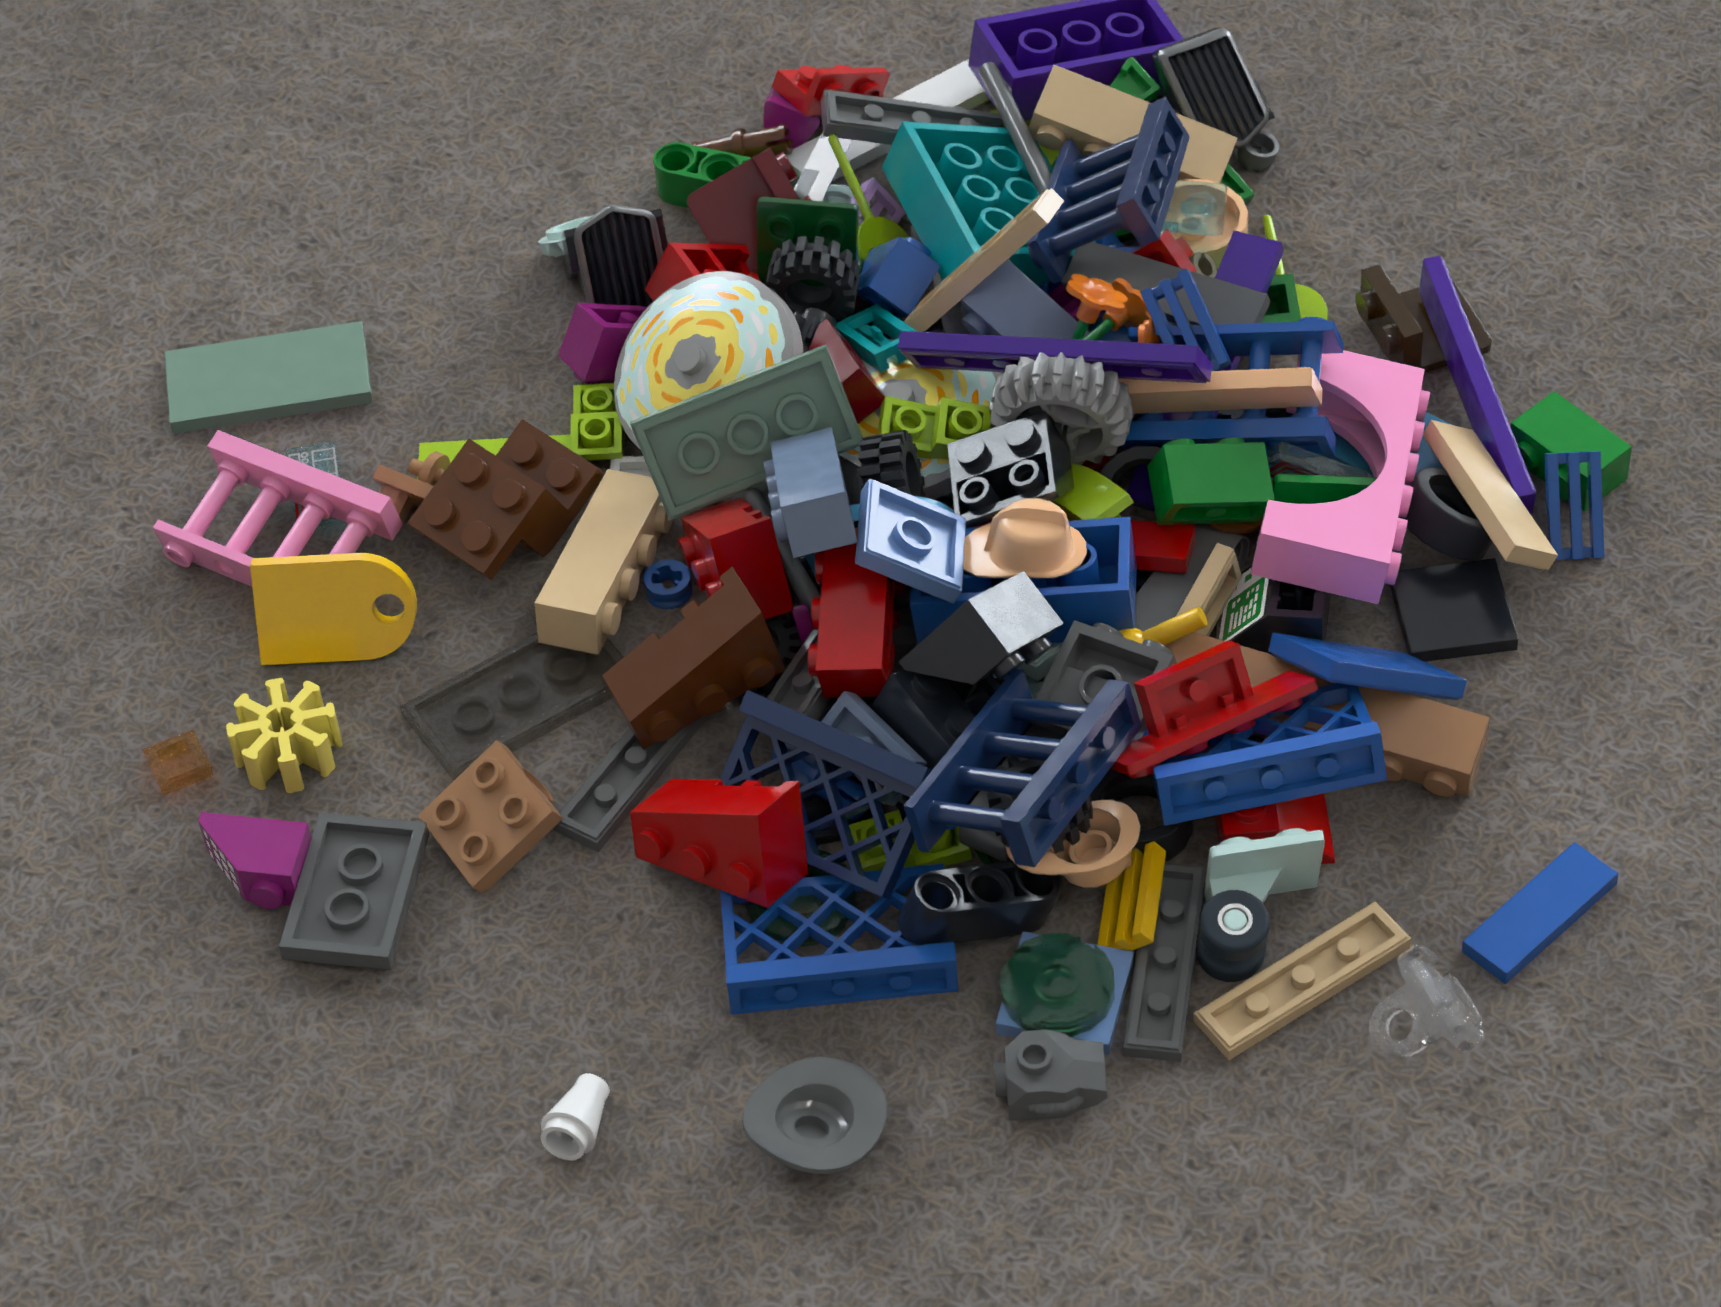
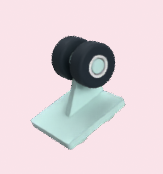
M1292 828L1278 833L1275 837L1250 840L1247 837H1233L1210 848L1204 890L1206 904L1201 912L1197 940V958L1207 974L1221 981L1237 982L1248 979L1257 973L1265 958L1266 941L1270 926L1269 914L1263 903L1270 894L1317 887L1325 846L1322 830L1307 832L1301 828Z

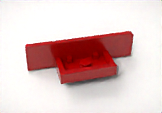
M1229 640L1134 682L1149 734L1129 743L1110 769L1132 778L1154 773L1153 767L1160 766V762L1175 755L1195 754L1204 750L1208 746V740L1223 733L1235 734L1252 728L1256 723L1255 719L1269 712H1284L1298 707L1302 703V697L1318 690L1316 678L1289 670L1252 687L1239 643Z

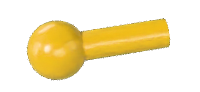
M1197 606L1145 631L1134 628L1123 629L1119 632L1124 638L1141 644L1144 640H1152L1165 646L1208 626V622L1201 607Z

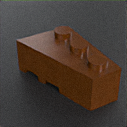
M733 566L719 577L724 585L700 606L695 600L690 601L680 610L685 618L663 637L660 638L659 635L653 632L602 675L615 704L643 750L656 742L670 739L681 728L704 715L718 712L729 701L744 694L747 690L766 685L774 676L785 671L763 614Z

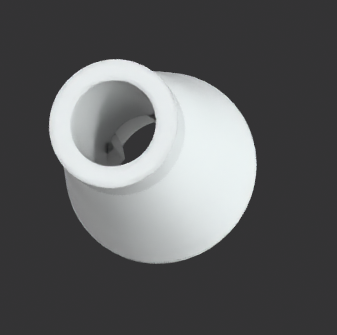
M593 1074L580 1075L575 1085L543 1117L541 1121V1142L554 1156L564 1160H577L584 1153H588L594 1148L604 1103L610 1093L609 1086L602 1078Z

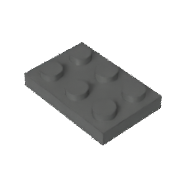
M319 812L280 940L279 949L282 959L392 970L429 838L426 822Z

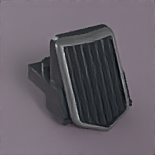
M1221 27L1213 28L1161 47L1155 51L1153 61L1161 86L1156 99L1159 100L1166 97L1175 113L1237 137L1234 148H1244L1264 128L1269 120L1275 118L1258 81L1252 78L1235 39L1229 30Z
M609 205L581 223L577 228L563 231L561 239L565 252L563 260L565 273L568 280L579 278L585 303L649 306L653 302L645 288L668 246L661 208L648 211L622 205Z

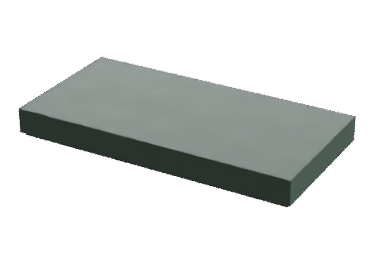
M362 321L165 351L169 418L173 434L373 403L365 331Z
M826 344L630 421L631 428L669 520L767 483L763 461L773 459L770 445L772 441L832 427L838 454L859 447L860 441H863L862 433Z

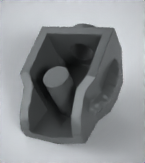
M1022 1031L1005 1046V1061L994 1062L996 1097H1007L1009 1121L1066 1118L1078 1110L1098 1105L1107 1098L1103 1042L1073 1039L1062 1032Z

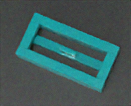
M878 304L852 315L836 325L838 332L855 349L859 357L879 372L889 369L888 358H891L898 364L907 360L898 349L900 332L916 331ZM872 321L873 326L870 327L869 325H867V323ZM882 332H884L894 340L890 341L889 339L883 336Z

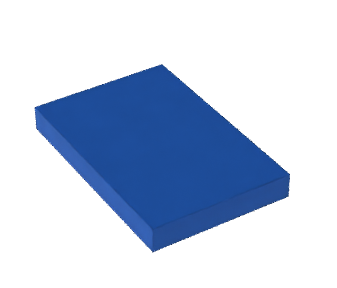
M1278 633L1272 634L1268 649L1272 656L1333 683L1451 700L1463 698L1467 680L1404 652Z

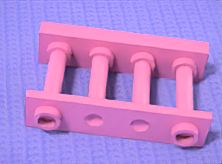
M217 430L207 447L218 466L217 471L219 475L183 529L161 520H157L153 529L164 547L163 553L172 562L182 567H189L191 563H194L252 587L250 564L253 557L245 554L279 502L284 503L288 499L303 505L305 508L273 557L299 556L321 520H327L330 516L348 524L330 554L355 553L366 536L371 537L373 534L393 541L403 523L390 497ZM244 483H247L262 490L226 546L203 538V535L236 485L242 486Z

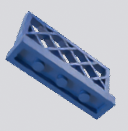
M1340 683L1318 687L1317 691L1302 697V703L1294 709L1284 712H1269L1256 718L1255 725L1246 731L1235 734L1223 733L1208 740V746L1213 748L1206 755L1197 752L1185 756L1175 755L1160 762V766L1153 767L1154 773L1151 774L1164 826L1387 780L1382 736L1376 721L1372 722L1358 686ZM1348 702L1338 712L1324 708L1328 705ZM1280 715L1290 716L1284 723L1269 719ZM1308 721L1323 725L1317 732L1302 728ZM1147 728L1142 737L1149 734ZM1254 732L1268 736L1262 743L1247 740Z
M944 863L904 867L890 899L878 896L880 898L865 913L847 903L846 900L854 892L867 890L834 875L802 878L770 905L752 925L735 915L733 911V904L751 902L720 890L726 981L731 1015L957 992L958 976L954 942L914 946L907 941L900 930L894 933L876 921L891 905L901 911L906 901L902 894L910 886L914 885L916 879L921 874L929 871L943 870ZM882 870L865 871L864 874L865 877L877 882ZM813 896L824 903L808 919L790 908L800 897ZM835 911L854 922L839 939L819 927ZM778 917L798 928L782 945L763 933ZM735 930L741 934L737 939L735 936ZM865 931L885 942L876 950L856 951L850 947ZM809 936L828 948L822 955L800 957L793 953ZM753 942L771 953L765 961L738 964L737 957Z

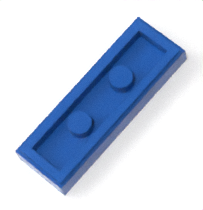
M1574 842L1464 939L1462 952L1504 984H1507L1617 885L1619 873Z

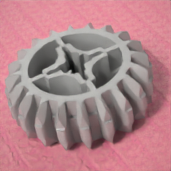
M1040 352L1036 360L1021 357L1018 365L1006 366L1004 374L998 376L997 383L993 386L989 413L991 414L990 423L998 427L1045 410L1069 447L1071 463L1082 465L1086 460L1101 463L1104 456L1116 455L1118 446L1125 445L1126 437L1130 431V424L1132 423L1133 407L1131 406L1132 398L1128 394V385L1119 382L1117 372H1104L1102 362L1089 364L1084 362L1083 355L1072 359L1066 358L1062 352H1060L1058 357H1048Z

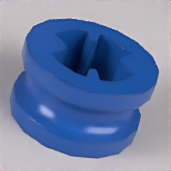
M666 559L655 562L647 568L644 574V586L649 603L661 609H675L689 601L692 595L691 574L685 564L677 560ZM672 580L675 587L664 589L661 582Z

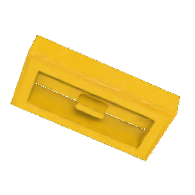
M1155 841L1145 844L1144 854L1137 848L1131 850V867L1123 870L1120 876L1106 885L1097 945L1132 951L1154 942L1166 851Z

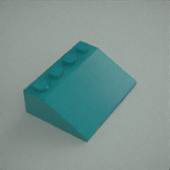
M902 121L882 166L888 181L921 242L931 251L930 258L941 265L938 273L942 281L1039 196L1007 128ZM1034 139L1052 174L1053 168L1046 158L1037 140ZM1027 243L1008 258L1011 263L1037 286L1051 282L1044 269L1038 268L1033 263ZM1076 249L1071 251L1065 273L1076 252Z

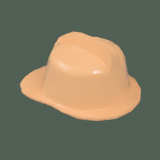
M1039 498L1023 499L1013 502L1005 509H1002L993 517L991 523L973 530L965 537L963 570L976 577L1011 578L1022 571L1030 578H1056L1069 574L1081 566L1087 555L1086 541L1078 530L1069 525L1067 514L1059 506L1051 501Z
M1115 800L1092 801L1093 819H1089L1090 828L1087 833L1079 831V842L1072 845L1067 840H1064V851L1055 853L1053 846H1051L1036 867L1017 866L1033 874L1063 875L1070 883L1083 888H1096L1108 884L1120 876L1123 870L1131 867L1132 857L1130 852L1138 842L1141 829L1138 816L1125 803ZM1005 846L1008 857L1014 862L1010 848Z

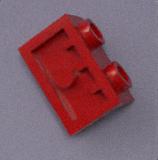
M835 65L834 68L816 69L810 66H801L799 69L777 70L771 87L805 116H822L820 102L824 90L883 97L890 73L883 67L851 68L845 65Z

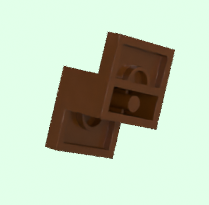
M522 419L496 456L468 438L407 523L489 580H492L519 542L538 555L545 557L556 545L600 484L605 474L589 461Z

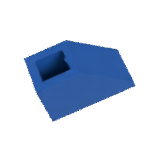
M900 236L869 251L859 276L857 295L871 305L878 304L898 319L904 318L913 311L941 265L930 258L931 251L923 243L911 237L904 239Z

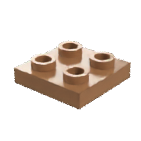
M498 740L484 751L418 815L423 822H426L429 831L472 888L480 893L491 888L563 819L553 806L555 800L550 792L532 773L519 763L508 747Z

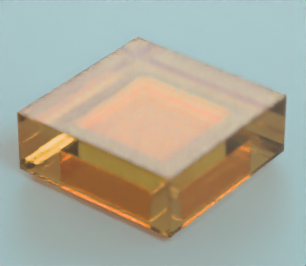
M193 729L142 749L163 796L214 776L212 767Z

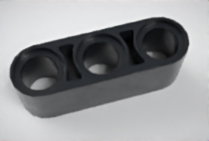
M1013 861L929 871L921 874L916 879L899 913L898 927L903 936L916 945L944 942L962 943L1020 935L1022 932L1032 933L1042 927L1060 896L1064 885L1062 875L1033 874L1018 867Z

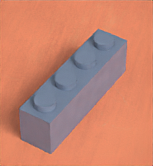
M1008 259L962 298L960 313L964 316L961 321L971 334L1071 339L1078 324L1073 317ZM1086 331L1084 338L1089 334L1088 331ZM1133 414L1132 421H1135L1141 414Z
M832 427L770 442L773 459L763 462L772 509L771 515L778 542L789 540L793 558L857 543L846 484Z

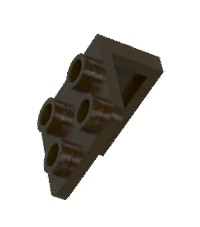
M1380 264L1362 269L1360 292L1356 293L1355 296L1356 307L1361 319L1367 324L1389 361L1425 369L1424 373L1448 366L1421 299L1419 287L1398 293ZM1453 282L1482 355L1487 354L1491 350L1492 339L1455 282Z

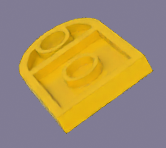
M370 553L253 558L251 561L250 571L261 665L377 659L398 649L411 633L417 613L416 592L407 574L387 558ZM384 594L395 595L403 602L404 611L397 616L383 615L377 610L375 600Z

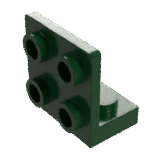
M774 197L759 198L757 202V274L760 282L765 286L770 258H772L775 249L778 247L782 250L783 242L791 240L796 246L798 237L807 236L808 243H814L815 236L823 237V245L828 247L832 241L839 243V253L848 249L853 254L852 261L857 260L859 264L858 273H861L863 259L858 256V206L856 204ZM798 280L809 286H826L824 283L816 280Z

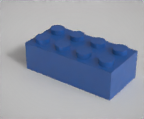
M1118 517L1069 521V525L1078 530L1086 541L1087 555L1081 566L1069 574L1056 578H1030L1064 623L1048 639L1051 643H1063L1074 620L1092 627L1096 622L1104 623L1118 631L1134 629L1136 623L1137 562L1131 518ZM979 527L965 528V537ZM963 570L962 592L953 604L911 587L910 608L917 645L968 599L1009 578L976 577Z

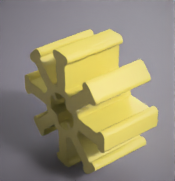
M283 678L267 680L265 686L270 701L268 707L249 699L246 693L242 694L234 702L239 724L228 723L226 729L237 768H241L245 764L250 785L259 790L266 789V782L280 768L286 792L302 791L304 783L299 765L304 763L320 771L322 777H327L335 769L331 746L340 748L343 743L334 704L329 702L324 707L320 687L310 681H305L303 683L304 688L289 702Z

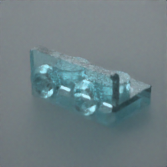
M1177 179L1162 232L1168 229L1173 233L1215 237L1223 235L1227 186L1222 183Z

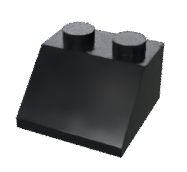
M1022 571L968 599L901 659L899 663L906 671L969 684H975L992 674L998 680H1001L1015 671L1024 662L1028 665L1047 652L1053 646L1048 637L1064 623L1027 574Z

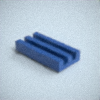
M1187 268L1178 272V276L1171 280L1166 278L1160 281L1159 286L1153 289L1148 287L1140 291L1163 344L1178 345L1158 301L1165 297L1186 345H1198L1201 349L1176 294V291L1184 288L1215 356V359L1211 361L1213 364L1212 371H1219L1232 364L1196 282Z
M1601 451L1544 453L1548 541L1558 554L1555 560L1605 558ZM1587 462L1590 546L1583 547L1580 487V463ZM1567 463L1571 547L1561 548L1558 464Z

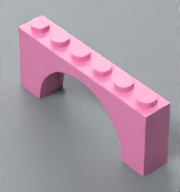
M1343 350V353L1322 354L1320 385L1323 389L1322 406H1318L1317 415L1327 417L1332 430L1355 447L1368 463L1376 480L1361 492L1333 502L1294 504L1268 500L1250 574L1374 604L1379 603L1384 583L1395 584L1402 556L1401 553L1393 552L1392 550H1401L1408 520L1398 517H1407L1413 494V487L1407 485H1411L1415 477L1419 460L1417 453L1424 431L1425 423L1423 421L1430 397L1429 391L1421 390L1425 369ZM1299 354L1296 368H1300L1301 354ZM1297 407L1286 408V412L1295 414Z

